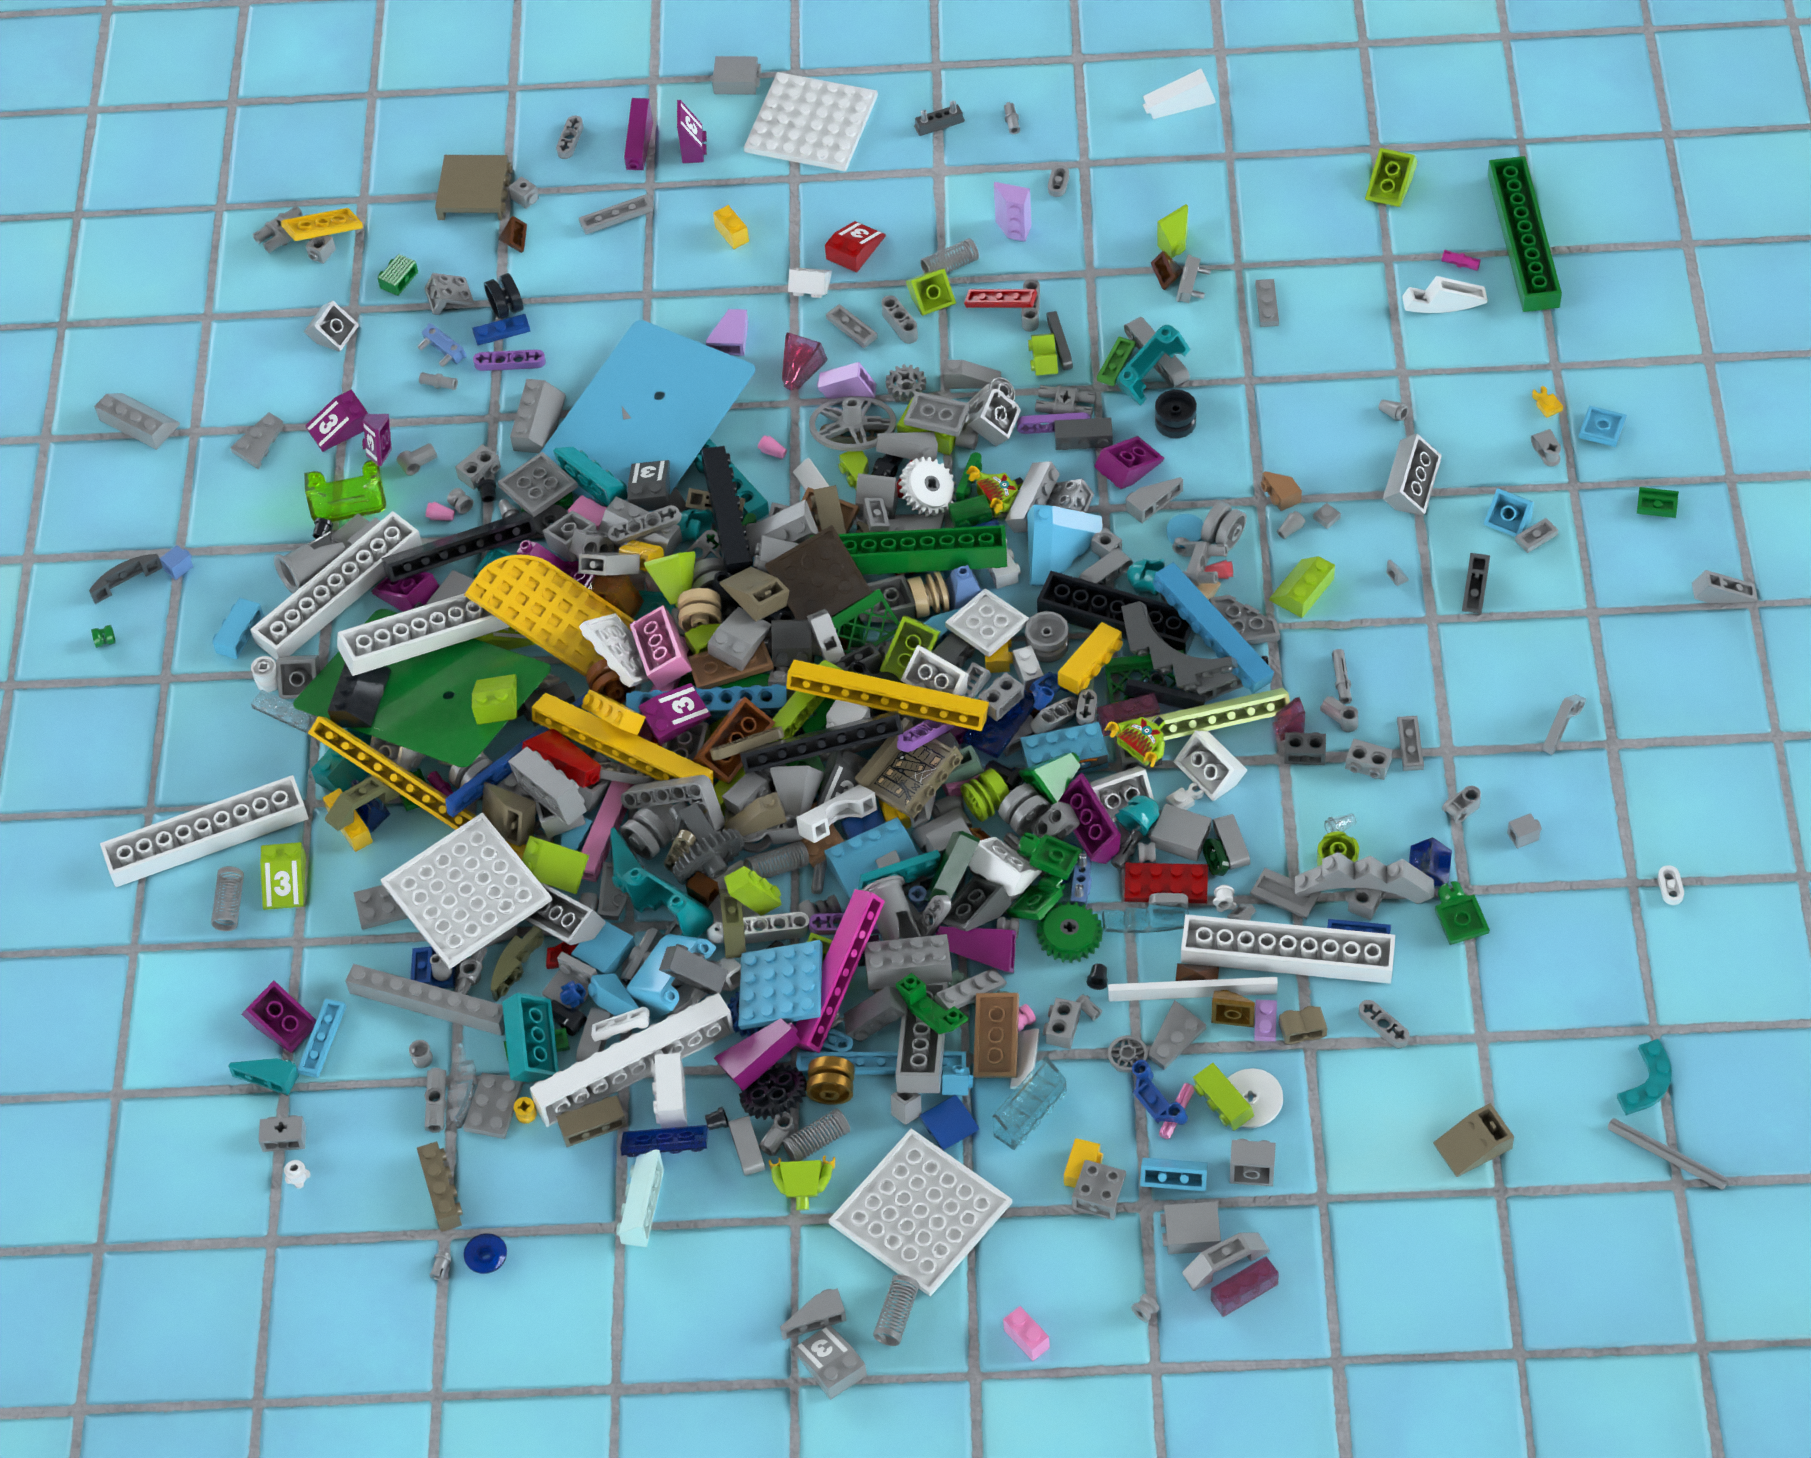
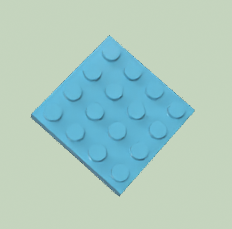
M820 940L741 953L738 1026L741 1030L768 1026L780 1018L787 1023L821 1017L823 944Z

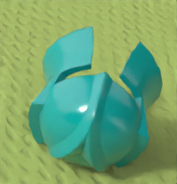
M710 509L684 510L681 512V520L676 524L680 526L682 542H696L704 532L711 530L713 514Z
M1143 559L1129 566L1127 578L1136 593L1148 591L1155 596L1158 594L1154 588L1153 581L1155 573L1165 567L1164 559L1153 561Z
M1139 795L1128 801L1126 807L1119 809V813L1115 814V817L1128 832L1131 833L1132 829H1135L1145 837L1150 827L1157 821L1160 815L1159 806L1153 799Z

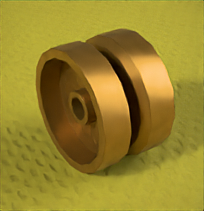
M822 1056L811 1060L808 1064L807 1096L813 1101L826 1105H837L850 1101L853 1097L854 1065L850 1061L836 1056Z

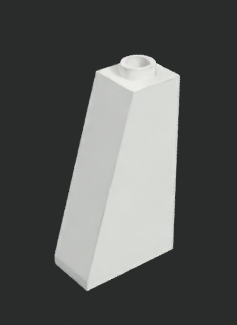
M1202 69L1143 96L1145 100L1143 107L1147 114L1151 113L1153 119L1216 103Z

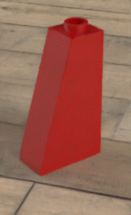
M554 728L523 742L522 750L525 747H528L533 752L536 750L543 760H549L557 771L560 769L567 779H573L578 786L585 788L599 781L601 765Z

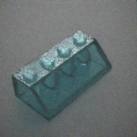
M1044 1056L992 1116L994 1137L1013 1150L1018 1145L1024 1144L1030 1131L1037 1129L1043 1116L1050 1114L1057 1100L1063 1099L1067 1093L1065 1077L1047 1056Z

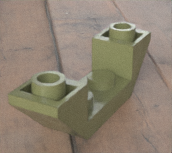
M371 776L341 793L326 815L325 821L339 831L354 822V810L376 797L386 804L401 794L374 776Z
M719 889L725 957H741V953L746 952L742 903L729 895L727 889Z

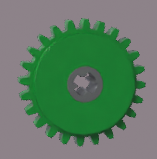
M1067 902L1066 905L1059 903V907L1055 908L1053 906L1051 912L1048 911L1045 917L1040 920V923H1037L1038 944H1041V950H1046L1047 956L1053 954L1054 960L1061 958L1063 963L1065 960H1069L1072 963L1075 959L1081 962V957L1083 956L1088 959V953L1094 954L1095 948H1099V942H1102L1103 927L1101 926V920H1098V914H1093L1092 908L1086 910L1085 904L1080 907L1078 902H1075L1074 905H1070V902Z

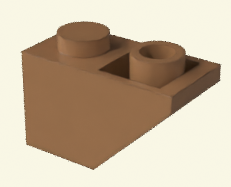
M1267 471L1262 473L1261 487L1264 492L1270 495L1273 505H1277L1280 511L1301 503L1302 490L1292 477Z

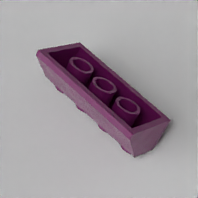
M1080 773L1068 785L1058 802L1070 804L1080 825L1073 832L1090 860L1106 864L1119 852L1121 834L1085 775Z

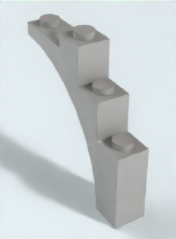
M1337 852L1323 858L1322 865L1295 876V894L1299 897L1329 889L1366 888L1394 893L1416 904L1434 898V879L1404 859L1386 866L1372 856L1353 862Z

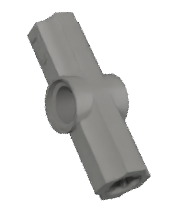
M655 928L648 929L639 946H635L632 949L629 963L620 978L621 982L628 986L660 939L664 937V934Z
M432 1068L427 1071V1090L424 1095L426 1100L425 1130L432 1133L444 1130V1117L447 1106L445 1099L446 1070L440 1068Z

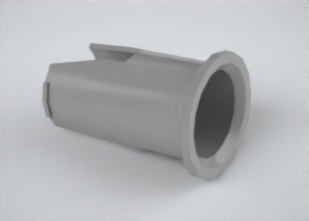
M328 532L285 556L281 554L275 555L274 565L276 571L287 589L295 593L301 586L346 550L343 542L332 544L330 539L331 533Z
M903 876L885 877L862 889L863 891L873 892L885 901L876 921L883 941L921 937L902 889V885L905 882Z

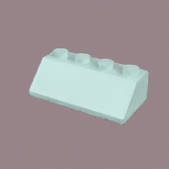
M653 1150L636 1157L635 1165H631L630 1178L632 1179L631 1183L626 1186L625 1195L627 1201L622 1204L621 1216L623 1218L622 1222L618 1223L616 1232L620 1237L621 1244L647 1247L664 1173L660 1150Z

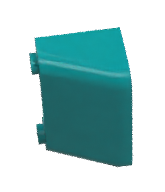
M1171 325L1160 327L1118 375L1116 380L1117 386L1140 406L1147 399L1143 393V389L1147 386L1141 380L1164 354L1168 355L1171 359L1175 354H1182L1185 357L1191 350L1180 332Z
M633 868L622 877L634 909L642 913L644 911L643 908L652 907L656 911L663 904L675 914L682 931V936L698 938L714 922L713 913L708 907L668 881L642 868Z

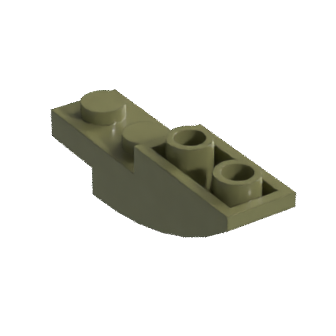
M534 925L522 939L515 935L502 952L491 981V992L495 1001H498L501 996H505L513 983L519 981L524 973L522 963H525L529 959L530 954L543 943L542 929Z

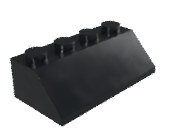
M345 663L327 710L330 720L342 728H371L391 669L383 666L352 676Z

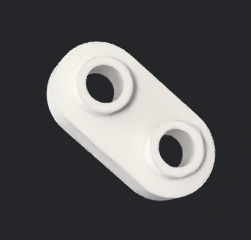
M1663 866L1658 873L1662 898L1667 904L1677 905L1682 902L1684 897L1680 873L1674 866Z

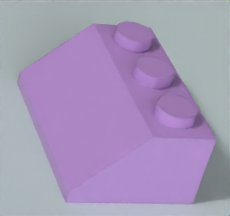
M994 182L996 223L1007 238L1026 241L1031 228L1030 188Z

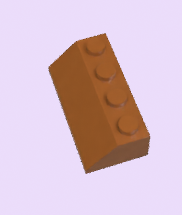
M743 697L732 707L692 761L713 771L714 778L729 784L743 766L740 753L720 760H712L710 750L770 729L776 722L749 699Z

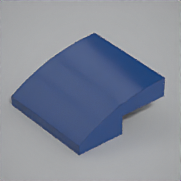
M431 946L412 948L411 980L440 988H455L456 965L452 968V975L448 980L439 981L433 977L430 957L437 954Z
M957 1095L919 1115L927 1131L933 1135L938 1146L943 1151L979 1130L973 1117Z

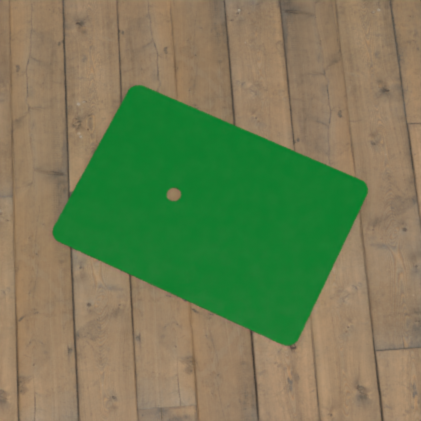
M379 609L364 624L398 613L388 609ZM474 638L386 665L391 669V673L372 727L351 729L457 767H467L475 761L509 721L477 725L472 710V692L476 681L516 674L518 710L550 673L551 666L548 663ZM340 652L329 661L294 700L293 706L295 709L317 717L321 716L330 719L327 710L345 664ZM446 692L454 693V697L451 699H444L443 695Z

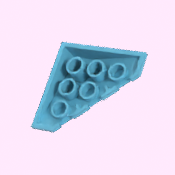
M1033 505L1027 512L1030 586H1044L1050 571L1061 574L1072 565V561L1077 556L1080 557L1090 547L1089 544L1092 543L1091 540L1094 534L1099 533L1103 529L1102 516L1056 506Z

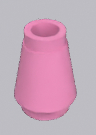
M764 435L758 444V449L762 453L783 459L787 453V449L771 436Z
M437 502L428 503L426 517L430 518V520L453 521L455 510Z

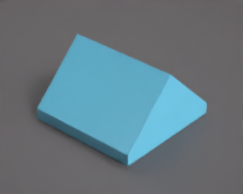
M1497 488L1484 525L1515 537L1525 531L1531 521L1534 502Z

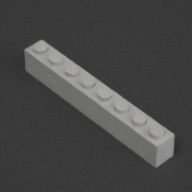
M353 964L345 980L350 994L500 1036L505 1031L503 1007L501 1004Z

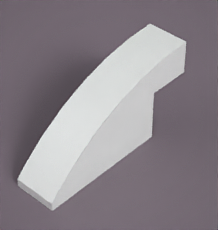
M1439 276L1435 277L1426 290L1409 287L1402 296L1405 310L1419 313L1454 312L1476 307L1488 301L1485 287Z

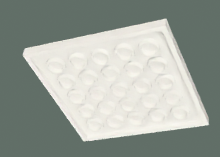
M777 72L745 143L744 152L846 172L877 99L878 92L877 90Z
M483 813L380 880L385 889L434 951L439 954L449 969L552 901L550 894Z
M911 1128L829 1219V1224L896 1273L915 1279L919 1283V1289L931 1297L1012 1204V1199Z

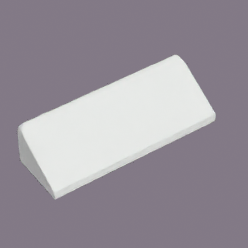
M810 458L805 459L793 471L794 476L805 491L808 487L812 489L829 487Z
M1030 1029L1018 1033L1017 1078H1011L1010 1089L1032 1090L1040 1037L1039 1029Z

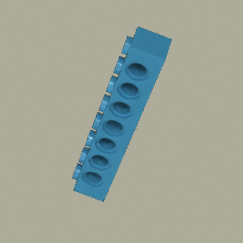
M780 684L765 687L754 685L744 688L733 686L724 689L713 687L703 690L695 688L703 702H711L705 705L712 715L707 720L723 718L729 713L736 702L743 697L750 699L754 705L769 717L775 716L787 702L786 685L782 686ZM653 690L651 692L633 691L626 693V706L639 713V705L668 691ZM764 698H770V699H771V700L768 701V702L763 701ZM725 700H730V701H731V702L728 703V704L723 703V701H725Z

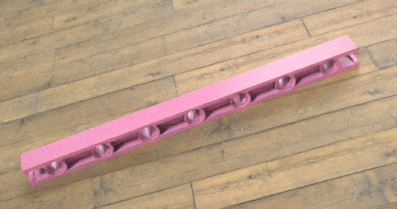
M680 636L687 657L692 656L693 654L686 645L685 637ZM681 677L660 689H657L653 684L651 691H671L676 689ZM643 723L638 735L651 742L654 736L647 725ZM611 781L581 853L589 855L582 879L597 882L603 868V862L606 861L611 849V828L615 827L618 832L628 809L623 806L621 795L635 784Z

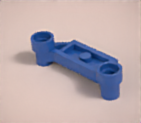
M1048 672L1033 682L1029 688L1033 693L1035 701L1033 706L1039 711L1051 702L1054 694L1058 691L1070 692L1058 685V674H1053L1052 672Z
M1145 1060L1136 1061L1132 1066V1072L1137 1077L1136 1089L1132 1091L1157 1123L1166 1121L1175 1122L1179 1125L1185 1124L1188 1116L1183 1106L1178 1102L1169 1104L1152 1083L1154 1074L1151 1071L1150 1065Z

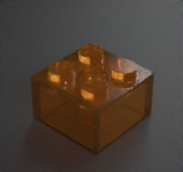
M595 575L588 586V589L633 619L644 603L639 591L636 590L627 575Z

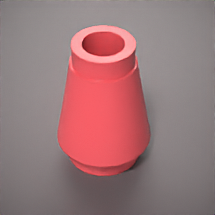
M1227 560L1206 566L1204 572L1216 571L1218 578L1229 579V577H1233L1232 561L1227 562Z

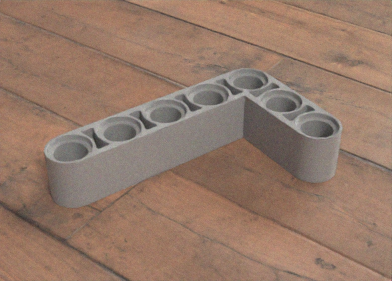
M705 775L636 784L621 795V802L628 809L690 801L691 805L697 803L715 833L725 825L712 782Z

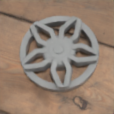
M1126 1035L1118 1037L1108 1048L1109 1062L1119 1072H1132L1133 1061L1140 1060L1139 1057L1143 1054V1060L1147 1061L1148 1050L1145 1043L1135 1036ZM1131 1041L1138 1043L1140 1046L1133 1047ZM1122 1042L1121 1048H1114L1115 1045ZM1122 1061L1125 1062L1123 1066H1120Z

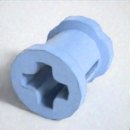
M914 886L908 893L910 902L918 912L924 911L928 905V902L924 901L927 892L922 886Z

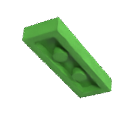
M1123 337L1117 338L1097 375L1098 382L1115 386L1118 375L1126 366L1136 347L1135 341Z

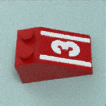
M854 221L836 231L826 242V259L858 272L886 237V234Z

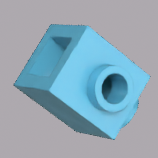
M962 1065L944 1067L942 1095H968L969 1088H973V1075H969V1067Z

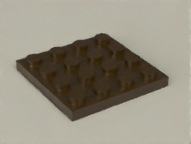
M833 525L764 565L770 575L777 577L790 590L787 605L796 620L808 619L807 616L826 609L830 617H833L872 593Z

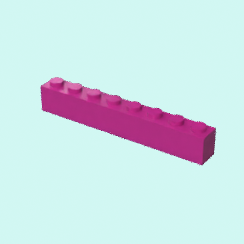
M855 889L822 964L821 1017L797 1021L795 1026L798 1030L796 1035L801 1040L796 1046L803 1050L820 1053L885 902L873 892Z

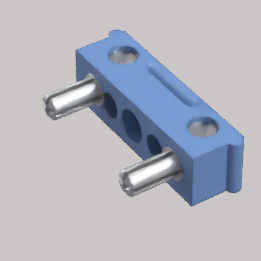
M429 323L421 332L424 340L418 345V349L422 351L428 344H431L443 353L445 357L439 362L440 366L444 367L450 360L458 364L463 358L467 357L463 347L433 324Z
M1082 853L1079 854V860L1074 867L1071 884V905L1078 902L1080 907L1083 904L1087 907V899L1090 894L1092 881L1090 877L1092 861L1085 853H1083V856Z

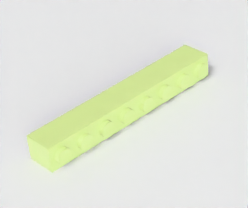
M1279 688L1156 716L1164 720L1165 725L1160 730L1164 734V740L1191 735L1195 731H1210L1287 714L1292 711L1289 693L1284 688ZM1156 716L1147 717L1145 719L1151 722Z

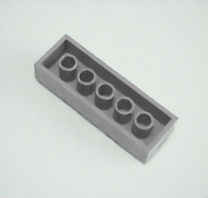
M947 982L926 984V995L936 1002L933 999L935 994L947 989ZM905 1003L906 1014L901 1019L896 1066L897 1093H940L945 1033L938 1034L915 1016Z

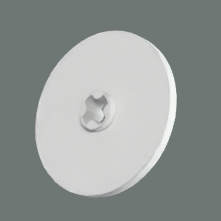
M1252 1068L1240 1070L1227 1078L1250 1104L1254 1113V1117L1240 1127H1261L1271 1122L1278 1115L1283 1105V1092L1280 1083L1273 1075L1264 1070ZM1249 1095H1253L1254 1097L1253 1101L1249 1102L1248 1100Z

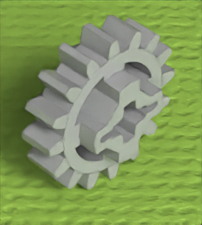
M903 364L902 368L896 366V371L890 370V375H886L885 382L888 394H892L893 398L899 396L900 401L903 398L909 401L910 397H914L915 392L922 393V390L926 389V377H924L923 371H919V367L913 369L912 365L906 367Z

